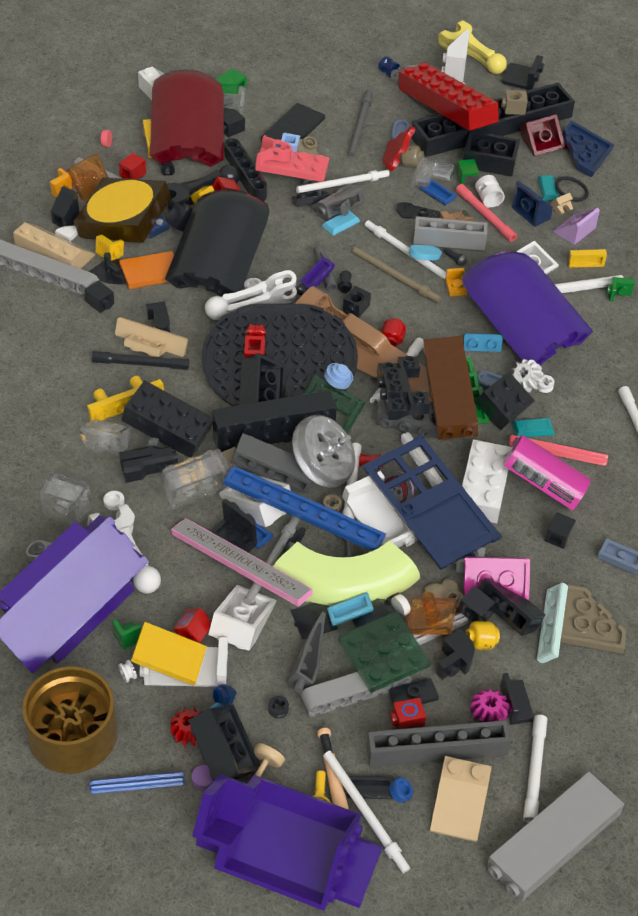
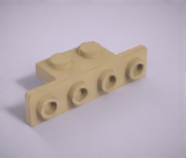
M119 317L117 319L115 335L125 338L124 346L129 347L132 351H142L148 353V356L159 357L165 352L181 357L186 355L187 338L126 318Z

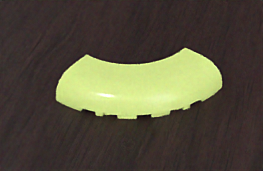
M390 540L372 552L345 558L322 555L297 542L273 566L313 589V595L306 602L310 601L329 607L368 592L371 602L376 599L387 600L388 597L405 591L420 579L419 571L413 561Z

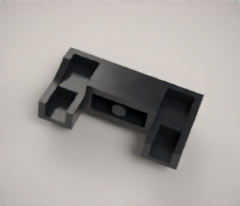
M398 357L397 363H378L377 387L381 388L380 399L384 400L388 420H399L412 414H429L430 400L428 393L422 391L411 392L408 378H419L420 365L417 357Z

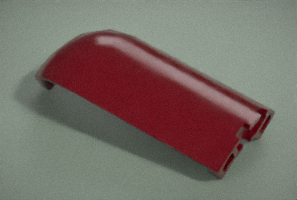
M175 70L167 72L154 80L152 87L150 156L163 164L167 161L182 160V157H191V160L199 161L209 167L224 160V93L221 83L212 76L195 70Z

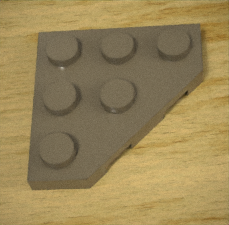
M567 585L568 590L560 642L623 654L626 630L621 625L618 626L611 618L612 615L601 603L598 604L591 597L592 593L587 588Z

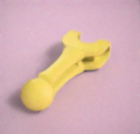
M462 20L456 23L455 33L447 30L438 33L439 44L447 50L448 46L463 32L470 30L467 55L482 63L492 74H500L506 69V58L502 54L495 53L494 50L481 44L472 35V26Z

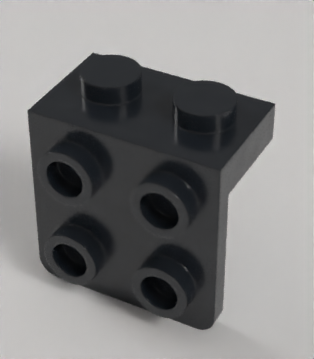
M537 55L532 67L510 63L502 78V83L528 90L533 89L536 82L539 81L540 73H543L544 70L543 56Z
M224 499L222 501L224 519L210 532L249 553L257 545L256 521L252 515L240 510L235 502Z

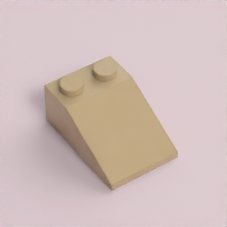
M445 756L430 832L477 842L492 766Z

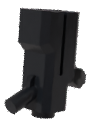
M154 437L149 439L146 447L119 452L125 482L143 480L146 475L164 471L171 479H175L178 475L174 470L175 463H178L176 451H172L171 446L158 448L159 439Z

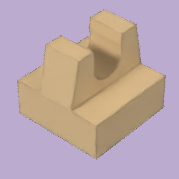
M568 193L553 200L550 203L553 207L552 210H555L558 215L565 213L563 208L567 212L573 209L571 194Z

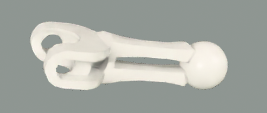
M290 270L273 274L266 281H262L248 289L224 294L222 297H211L205 304V312L209 318L219 320L224 315L245 305L286 304L293 302L297 297V290L295 288L297 282L296 275ZM287 277L292 279L289 283L283 284L282 282ZM286 291H290L292 293L290 296L284 295ZM249 297H254V298L249 299V300H245V301H242V302H239V303L231 304V303H233V302H236V301H239V300H242V299H246V298H249Z
M127 504L117 506L118 511L116 520H114L116 528L128 536L135 545L133 548L141 554L131 535L135 515ZM100 514L88 515V525ZM147 563L133 577V583L138 591L149 594L159 588L161 576L157 569L148 566Z

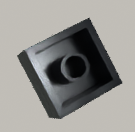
M507 372L486 389L474 402L494 425L502 430L535 400L510 372Z

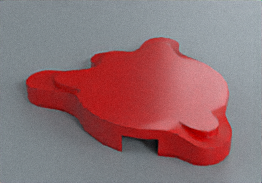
M412 125L405 132L399 133L394 140L391 139L387 143L383 164L386 165L388 170L393 171L400 162L398 157L402 152L406 153L410 139L416 130Z

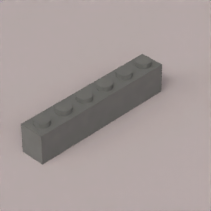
M507 720L368 732L367 752L370 767L443 761L445 756L456 759L508 755L511 738Z

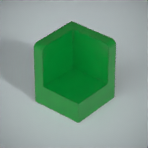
M475 159L458 160L456 174L460 184L465 183V177L479 174Z
M116 619L112 620L113 635L122 649L125 650L135 645L142 629L141 625H135L131 621L120 626Z

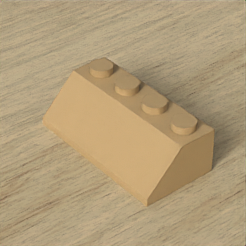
M24 222L13 232L15 245L80 269L95 256V253L37 225Z

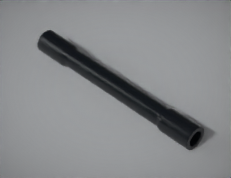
M93 351L92 353L93 363H118L167 367L180 370H189L190 359L138 356Z

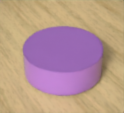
M200 765L192 772V783L196 788L206 790L213 780L210 776L208 765Z

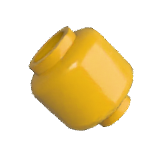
M474 621L465 632L472 640L475 650H491L498 644L500 639L499 629L490 621Z

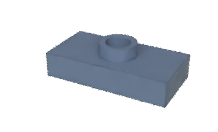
M606 538L597 558L637 575L638 551Z

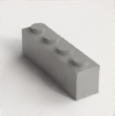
M416 216L413 244L485 251L488 223Z

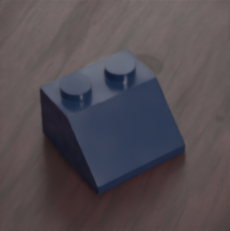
M520 181L516 182L512 209L534 227L550 220L553 207Z

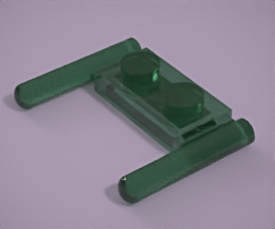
M313 375L302 395L330 390L336 410L349 416L342 427L346 434H348L365 402L343 389L333 387L319 376Z

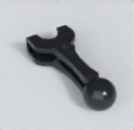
M225 165L219 171L216 170L197 180L181 184L167 183L171 199L168 202V211L170 212L175 202L181 204L185 202L190 206L194 204L190 195L202 187L213 185L217 176L232 179L238 183L240 179L239 171L232 165Z

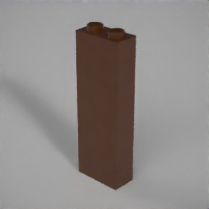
M462 336L423 339V353L438 440L478 436V418Z

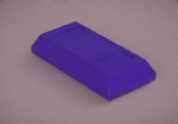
M322 257L299 282L305 284L307 289L312 286L317 287L334 269L335 264Z

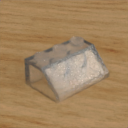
M220 449L206 451L198 457L188 458L182 463L169 465L162 470L161 481L171 510L227 488V486L223 485V482L230 471V467Z

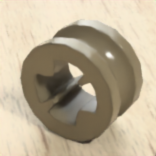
M334 494L327 495L323 500V506L340 512L342 505L340 497Z

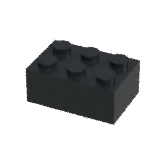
M470 131L463 160L475 159L478 171L513 176L520 139Z

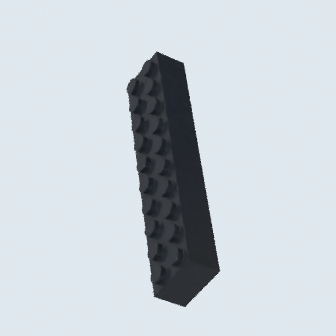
M559 82L526 91L527 107L525 115L505 114V108L502 107V97L497 98L494 101L498 102L499 122L470 131L505 136L520 132L519 126L556 114L558 121L568 119L573 115L575 101ZM437 114L412 121V126L416 130L411 138L416 145L420 146L421 151H424V156L429 157L465 147L470 131L442 114Z

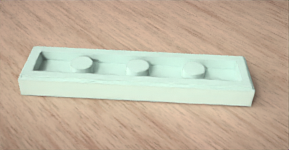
M563 582L547 589L544 614L546 615L542 620L537 661L540 663H546L559 656L568 586Z

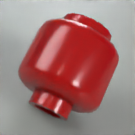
M392 318L383 323L381 333L387 337L391 345L396 347L403 343L407 328L400 319Z

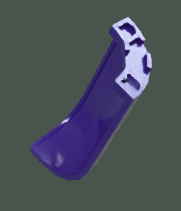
M503 251L489 255L472 265L462 276L464 287L522 361L523 359L528 361L531 359L541 366L547 359L556 354L555 350L563 346L565 349L573 345H580L593 332L536 261L525 253Z

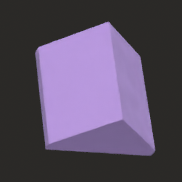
M597 207L574 214L554 229L553 232L575 245L596 228L600 210Z

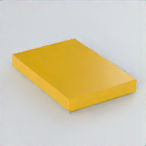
M144 622L131 662L194 686L207 646Z

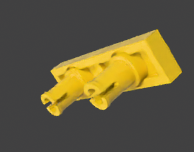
M139 376L132 377L130 385L133 389L109 398L103 389H97L93 393L97 402L87 405L91 423L93 424L122 414L128 401L143 383ZM161 379L150 382L164 390V384Z

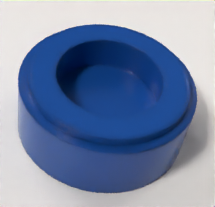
M399 777L389 785L391 796L399 803L406 802L413 795L412 786L405 778Z

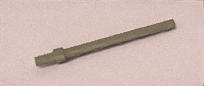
M354 247L352 253L418 291L419 295L424 298L428 297L436 303L441 301L442 297L432 292L428 286L420 285L358 247Z

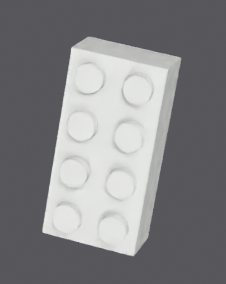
M473 439L462 487L489 521L497 523L509 470L504 466L503 461L513 447Z

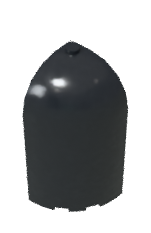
M233 189L214 190L201 196L193 207L165 279L179 289L187 287L198 288V285L208 287V291L217 293L220 296L242 291L268 221L270 212L268 204L249 193Z

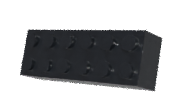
M331 391L212 410L213 437L217 451L221 453L233 447L236 448L242 433L272 445L280 442H291L297 428L315 417L323 416L336 422V405Z

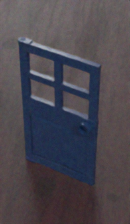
M422 435L363 465L362 468L440 570L491 542L494 543L502 538V535L496 530ZM421 447L430 458V461L411 470L401 456ZM395 460L405 474L385 484L375 469ZM436 466L446 481L427 490L417 478V475ZM410 480L420 494L400 503L390 489Z

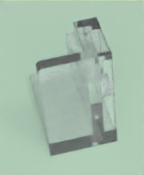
M421 157L412 177L410 193L414 194L418 185L429 187L432 178L452 182L455 165Z

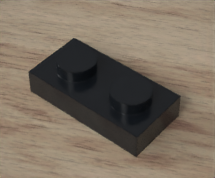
M324 189L314 190V193L309 194L307 192L297 193V196H292V203L297 207L314 204L330 196V194L324 191Z

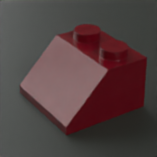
M557 114L519 126L523 141L533 156L565 148Z

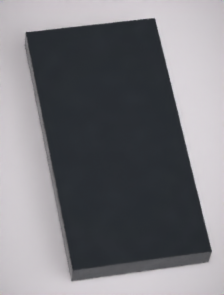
M296 103L261 136L260 141L262 142L264 135L275 140H281L283 133L299 135L300 139H304L325 119V114Z

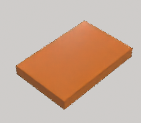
M173 251L119 260V266L122 269L128 289L168 282L165 277L174 257Z

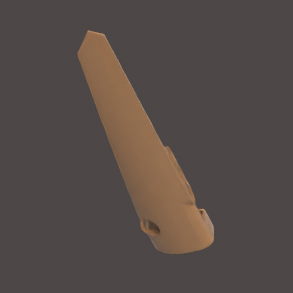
M315 286L310 287L295 303L318 306L340 318L356 342L358 352L357 370L377 379L378 363H397L398 357L408 356L391 345L387 337L355 315L351 313L346 315L333 305L330 296ZM419 363V378H408L411 392H427L430 404H432L426 367Z

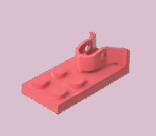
M264 135L261 150L257 154L256 171L324 182L330 157L307 154L306 152L291 151V146L288 143Z

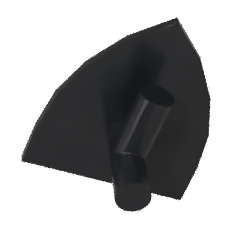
M109 252L104 253L103 262L88 271L95 274L101 282L116 285L126 284L122 269L119 266L120 259L111 261V254Z

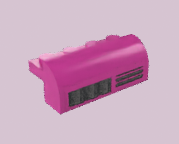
M521 435L520 438L516 437L512 442L513 448L503 461L504 466L573 511L587 491L591 479L524 435Z

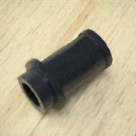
M347 270L340 273L338 289L342 293H348L352 289V274Z

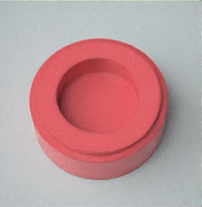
M103 130L101 133V145L103 147H110L112 132L111 130Z

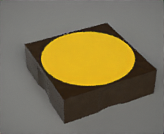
M103 177L73 221L79 237L96 240V236L103 235L109 240L144 243L154 227L156 219L162 214L171 199L167 183L162 180Z

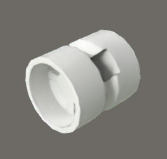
M485 175L476 182V191L487 208L499 206L504 201L505 195L493 175Z

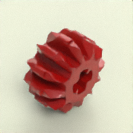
M195 706L191 711H188L186 707H184L183 713L176 711L175 718H171L170 733L174 736L176 743L182 741L184 747H186L188 742H191L195 747L196 738L191 732L188 720L201 714L203 711L197 712Z

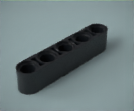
M235 138L227 139L224 143L225 158L230 165L236 167L239 171V180L247 192L265 201L267 199V182L261 173L256 171L255 164L240 141Z

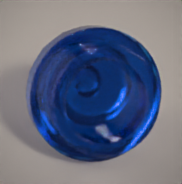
M227 684L218 685L213 690V700L215 703H220L221 706L231 705L237 691Z

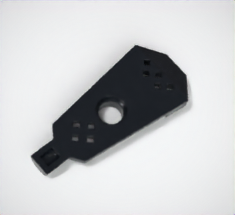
M400 202L397 206V212L402 218L416 219V216L440 218V211L416 206L413 203Z

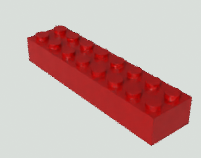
M420 63L418 66L406 67L404 70L399 71V89L467 130L470 131L499 122L498 102L463 84V82L456 80L454 77L447 75L445 72L432 67L428 63Z

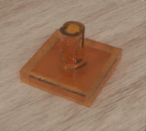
M93 154L67 169L82 201L89 199L103 177L109 178L98 154Z
M425 592L422 594L421 599H413L407 624L408 635L452 634L457 606L456 598H435L434 593Z

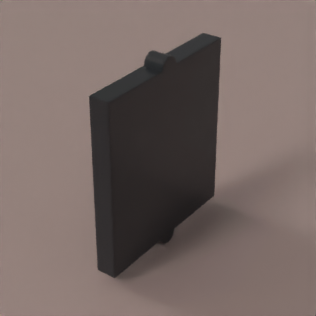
M314 603L291 610L295 621L294 626L298 628L302 639H306L322 611L326 613L323 634L339 629L338 626L332 625L327 609L329 606Z

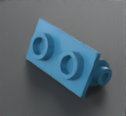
M465 333L463 335L464 350L501 352L503 336L501 334Z

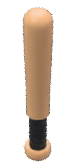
M319 729L317 736L321 739L324 754L328 751L333 753L329 738L331 736L330 729ZM323 757L332 803L349 810L344 787Z

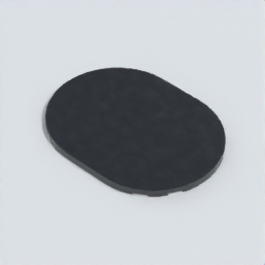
M245 305L221 317L205 339L202 351L205 377L212 390L222 400L232 406L239 405L242 359L245 358V335L248 336L246 330L249 324H263L266 330V335H264L265 356L286 365L285 398L330 390L335 402L348 388L338 389L330 385L324 377L327 367L332 363L343 364L352 372L353 379L356 374L358 352L353 335L340 318L314 305Z

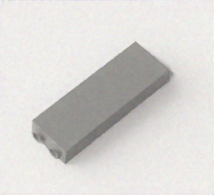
M588 772L489 857L487 867L490 875L496 880L500 879L506 885V890L512 897H518L523 901L621 815L624 803L594 775Z

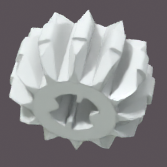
M523 359L522 364L516 362L517 367L511 368L514 372L512 375L527 392L531 393L532 388L537 389V384L542 383L540 378L544 374L541 371L542 367L536 364L534 360L530 359L528 361Z

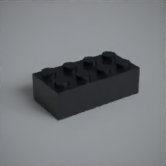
M144 380L124 407L121 421L152 438H158L159 442L171 446L172 449L192 458L209 434L213 424V417Z

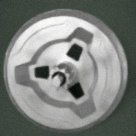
M311 415L303 419L296 426L292 438L293 452L301 470L314 483L327 488L338 487L350 479L355 469L356 458L350 440L351 437L347 435L345 430L336 421L324 415Z

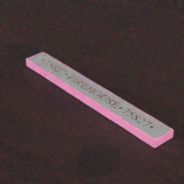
M187 518L171 529L172 535L298 607L313 595L312 588Z

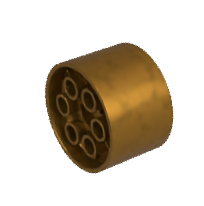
M61 667L40 676L27 690L23 700V717L30 750L40 764L58 773L74 774L98 766L109 756L117 740L115 706L112 690L99 674L82 667ZM79 700H85L82 706ZM51 706H54L55 712H53L49 708Z

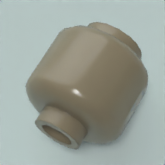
M409 145L406 153L402 152L398 157L399 163H402L404 167H419L421 162L424 161V151H421L418 145Z

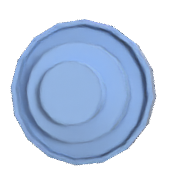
M332 363L324 372L326 381L338 389L349 388L353 381L352 372L343 364Z

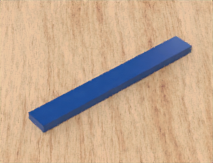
M234 465L224 479L223 485L370 551L378 549L385 539L386 533Z

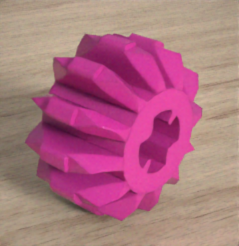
M491 688L487 692L481 689L478 695L474 694L470 705V710L473 712V720L480 718L479 723L505 721L510 708L506 695L500 696L499 690L492 692Z

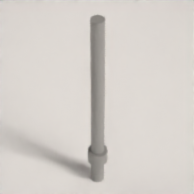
M292 516L290 522L284 526L280 539L265 563L272 567L274 566L286 543L294 536L295 528L300 521L299 518ZM254 582L243 602L246 605H251L262 586Z

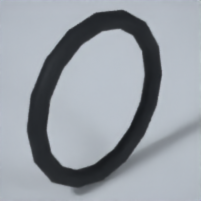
M563 176L556 180L555 187L560 195L563 196L565 193L559 188V182L571 180L578 183L585 190V195L582 198L572 197L571 201L578 202L587 199L589 195L588 188L580 180L569 176Z

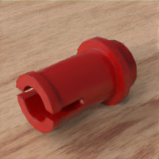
M360 453L359 466H363L382 456L381 453H378V455Z

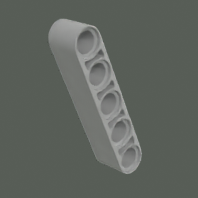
M397 659L308 687L302 691L300 696L309 716L314 717V714L317 713L323 714L336 710L338 706L345 707L357 703V700L360 699L367 700L378 696L379 693H388L389 689L410 684L412 680L403 661Z

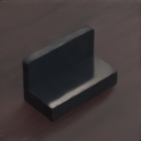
M503 673L500 688L502 695H506L507 703H509L510 708L507 713L511 725L533 722L534 716L523 679L510 681L508 673Z

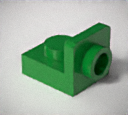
M612 277L611 284L607 285L606 295H610V302L614 301L615 295L632 296L635 279Z

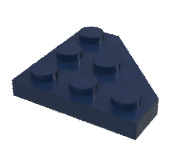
M572 120L562 133L576 168L590 177L595 174L615 146Z

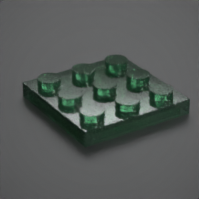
M398 611L341 634L338 637L339 643L370 693L429 668L431 664Z

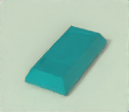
M554 175L539 176L538 182L542 198L545 201H553L558 198L559 193L555 187Z
M550 418L512 422L516 436L536 437L555 435Z

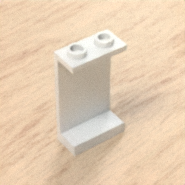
M377 472L381 479L384 481L385 477L382 474V472ZM369 476L345 487L342 497L357 521L386 533L381 546L389 540L398 548L403 545L408 547L416 542V537L401 520Z
M219 637L218 647L206 648L194 686L226 687L228 638ZM140 665V677H144V685L192 686Z

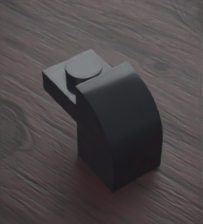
M458 629L443 639L442 652L447 657L438 663L436 673L442 680L448 676H455L459 669L464 674H467L472 666L475 652L474 644L461 629Z

